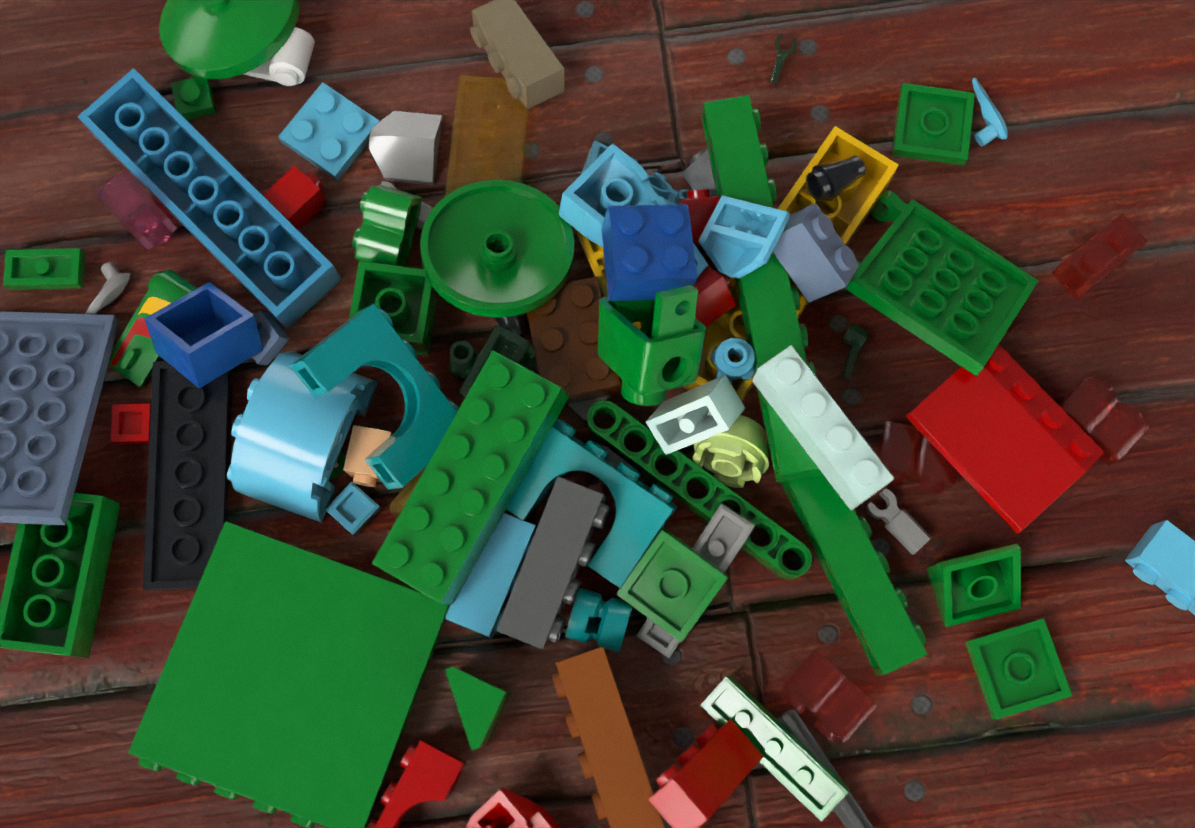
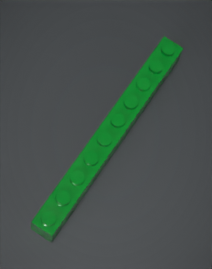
M749 95L704 102L701 121L717 196L723 195L774 208L772 202L776 201L775 183L772 178L767 179L765 166H768V151L765 143H759L757 131L761 130L760 114L757 108L752 109ZM772 252L766 264L741 278H734L747 343L751 345L754 351V375L759 367L789 346H792L816 377L814 364L812 361L807 362L804 350L805 347H808L807 330L804 324H799L796 310L800 309L798 290L796 287L790 286L787 271ZM757 388L776 482L823 474Z

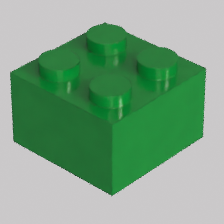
M359 261L349 319L361 309L375 304L377 308L382 309L389 315L393 322L392 328L402 340L407 341L414 348L416 354L429 356L438 292L430 284L424 269Z

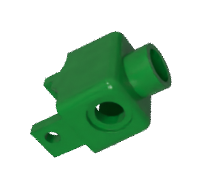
M692 285L656 292L655 300L609 301L608 297L599 300L598 356L622 379L621 394L630 403L643 406L657 405L665 401L668 390L690 385L696 381L706 327L695 317L698 290ZM640 322V330L632 323Z

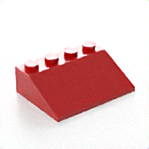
M999 344L977 376L961 366L906 416L1017 534L1025 529L1076 482L1104 453L1094 440L1081 429L1065 410Z

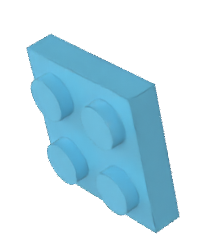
M322 82L278 138L282 144L336 181H339L368 145L371 129L380 121Z

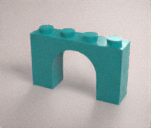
M372 304L358 311L290 365V367L314 397L331 391L360 366L380 368L397 381L405 400V412L402 423L391 437L364 459L385 487L390 490L403 488L428 465L457 414L459 407L447 400L440 390V383L437 378L429 371H425L416 359L417 354L414 348L407 341L402 340L395 332L389 315L382 309L377 308L375 304Z
M557 418L509 503L507 510L523 521L532 518L555 484L557 477L561 478L571 471H585L600 478L608 486L614 497L616 516L611 531L588 566L621 588L678 506L670 502L673 495L656 484H653L651 488L638 480L641 474L622 461L617 467L605 458L608 454L606 449L592 440H588L585 444L573 436L576 429Z

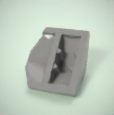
M393 111L372 127L369 138V150L386 181L434 185L443 122L442 115Z

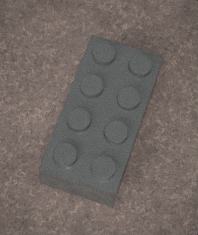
M557 477L497 631L541 649H544L551 642L556 643V641H559L567 622V618L561 616L566 603L569 605L574 603L582 581L576 579L581 565L588 566L596 544L590 542L596 527L603 529L611 507L605 505L607 498L603 494Z

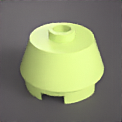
M742 415L737 418L729 430L694 443L693 462L699 467H705L714 473V478L726 486L743 488L745 481L751 480L758 483L762 474L769 467L767 434L765 430L754 420Z

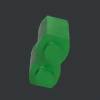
M383 185L371 186L369 191L363 194L360 203V210L363 212V223L361 227L356 229L352 240V246L355 248V259L369 263L406 267L412 250L414 231L421 211L422 197Z

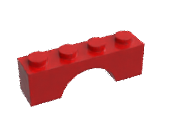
M420 740L418 746L411 744L400 764L401 767L405 768V771L399 782L392 781L382 797L381 804L386 807L378 821L372 819L367 828H399L403 817L416 804L425 801L448 800L467 761L427 740Z

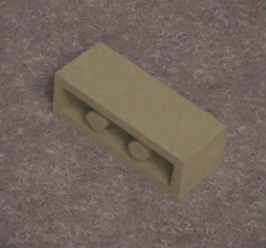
M493 0L472 10L473 27L470 28L471 36L477 47H483L488 53V59L493 70L496 73L501 72L505 77L507 88L514 99L519 97L526 109H529L565 92L564 67L515 0Z

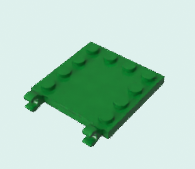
M886 190L879 198V201L888 208L878 203L872 210L871 215L882 222H894L862 262L856 260L859 267L847 287L844 288L977 376L986 365L1039 280L912 199L906 204L894 192Z

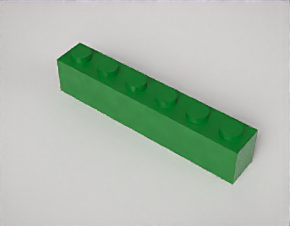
M823 474L780 481L875 675H885L927 655L923 647L927 644L925 635L917 623H911L905 611L908 608L907 600L899 587H893L887 575L890 572V568L886 558L881 551L875 552L869 540L872 537V532L866 519L862 515L858 517L854 509L851 511Z

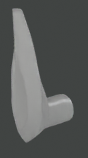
M113 262L105 263L101 267V271L107 281L85 314L97 315L108 307L122 293L129 281L130 274L120 273Z

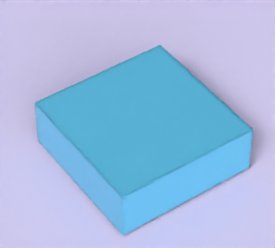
M351 481L325 510L356 537L379 512L381 507Z

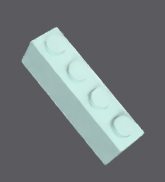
M789 346L757 369L752 380L851 511L894 480L890 472L792 346Z

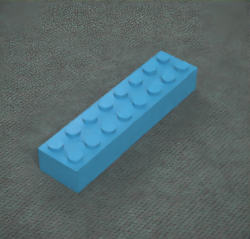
M134 68L77 116L90 132L287 330L342 280L333 264Z

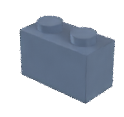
M816 203L790 215L773 250L777 259L808 302L847 287L859 267L852 250L845 246L834 230L830 218L822 213Z

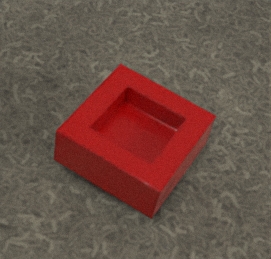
M151 404L112 405L110 442L115 445L149 444Z

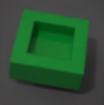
M195 77L171 83L176 111L186 120L216 114L209 79Z

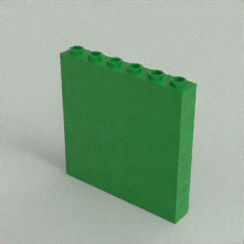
M225 521L128 754L139 757L138 765L147 769L161 772L162 768L166 767L177 771L176 779L182 782L199 786L200 782L204 781L215 785L214 793L233 800H237L239 795L254 800L252 807L260 811L275 814L277 809L290 813L292 814L290 819L292 822L307 828H314L315 823L328 828H367L447 620L445 617L451 604H440L423 593Z

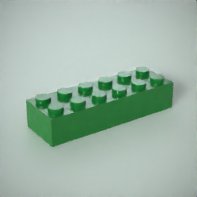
M492 350L372 564L436 602L453 605L569 398L568 393L562 387Z

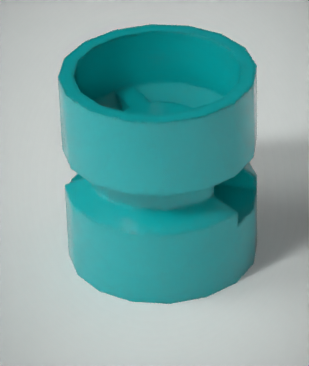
M579 588L565 637L586 644L593 639L596 640L599 648L603 647L606 650L619 653L632 606L626 601L614 597L607 602L603 601L600 593ZM591 617H600V618H601V622H600V623H597L594 619H590V618H591Z

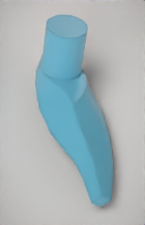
M973 78V88L987 125L974 135L976 142L983 147L996 137L1007 139V127L1000 112L992 103L979 81Z

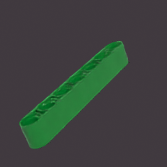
M599 401L590 407L587 414L590 435L637 469L639 473L651 482L668 491L675 500L707 524L723 503L724 505L733 506L738 514L755 524L754 528L764 529L769 535V544L767 546L758 547L754 545L749 534L741 549L775 575L784 580H795L809 570L812 564L810 550L774 521L678 450L665 455L651 430L610 401ZM601 414H608L615 419V423L609 429H600L594 424L595 418ZM638 436L644 440L646 446L640 452H631L625 447V441L629 437ZM669 459L675 464L677 470L672 475L663 476L658 473L655 464L659 460ZM692 482H700L706 487L707 496L702 499H694L687 493L686 486ZM792 551L800 557L801 566L799 570L790 571L783 565L782 555L784 552Z

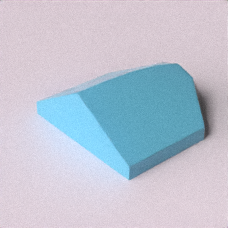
M722 195L698 241L720 273L732 278H741L767 263L790 218V214L787 211Z

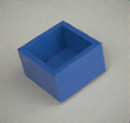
M688 205L608 206L601 231L609 301L655 300L656 292L688 285L694 287L698 278Z
M210 282L144 318L155 352L199 389L263 351L254 315Z

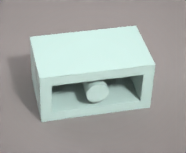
M724 375L665 400L649 417L646 424L665 455L729 430L745 407L727 376Z

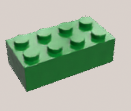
M74 493L66 525L18 523L0 603V648L82 658L90 657L120 503L104 496Z

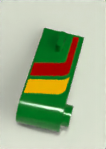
M172 269L157 272L148 283L149 290L113 348L108 364L137 386L144 387L152 374L153 361H160L161 359L155 352L144 318L196 290L198 287Z

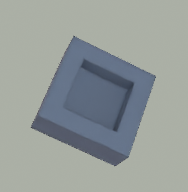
M259 311L255 316L263 351L254 355L253 359L257 364L268 365L290 338L270 313Z

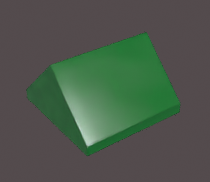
M1018 544L939 562L927 568L945 627L1021 609V548Z
M455 667L445 669L471 750L487 746L512 693Z

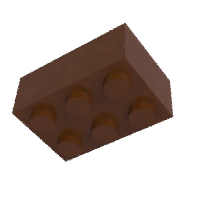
M597 277L566 282L551 300L539 308L527 312L539 376L562 387L568 393L569 398L564 407H568V404L605 396H610V398L620 396L621 384L619 376L598 356L599 300L602 296Z

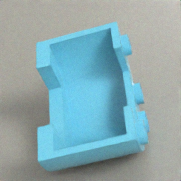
M287 351L279 353L260 379L255 378L249 386L247 392L249 402L244 414H239L232 426L231 434L236 439L231 464L227 472V479L231 480L234 490L240 494L322 523L326 514L325 509L329 506L336 489L328 480L355 414L365 417L378 382L351 373L328 393L314 397L290 367L303 355Z

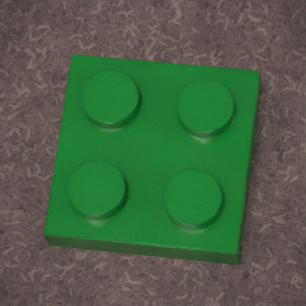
M902 83L898 96L892 156L964 166L968 161L975 93Z
M664 528L617 592V595L682 643L729 578V575Z
M1044 618L965 642L992 720L1072 697Z

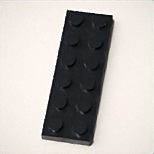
M153 361L143 590H197L225 521L228 522L229 480L227 479V472L230 466L233 369L199 389L168 362Z

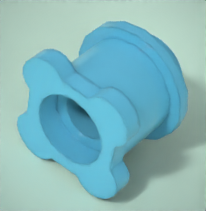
M729 338L713 350L710 360L717 368L718 374L716 379L726 375L731 383L738 379L747 381L753 377L754 351L745 340ZM736 356L740 362L734 363L728 357Z

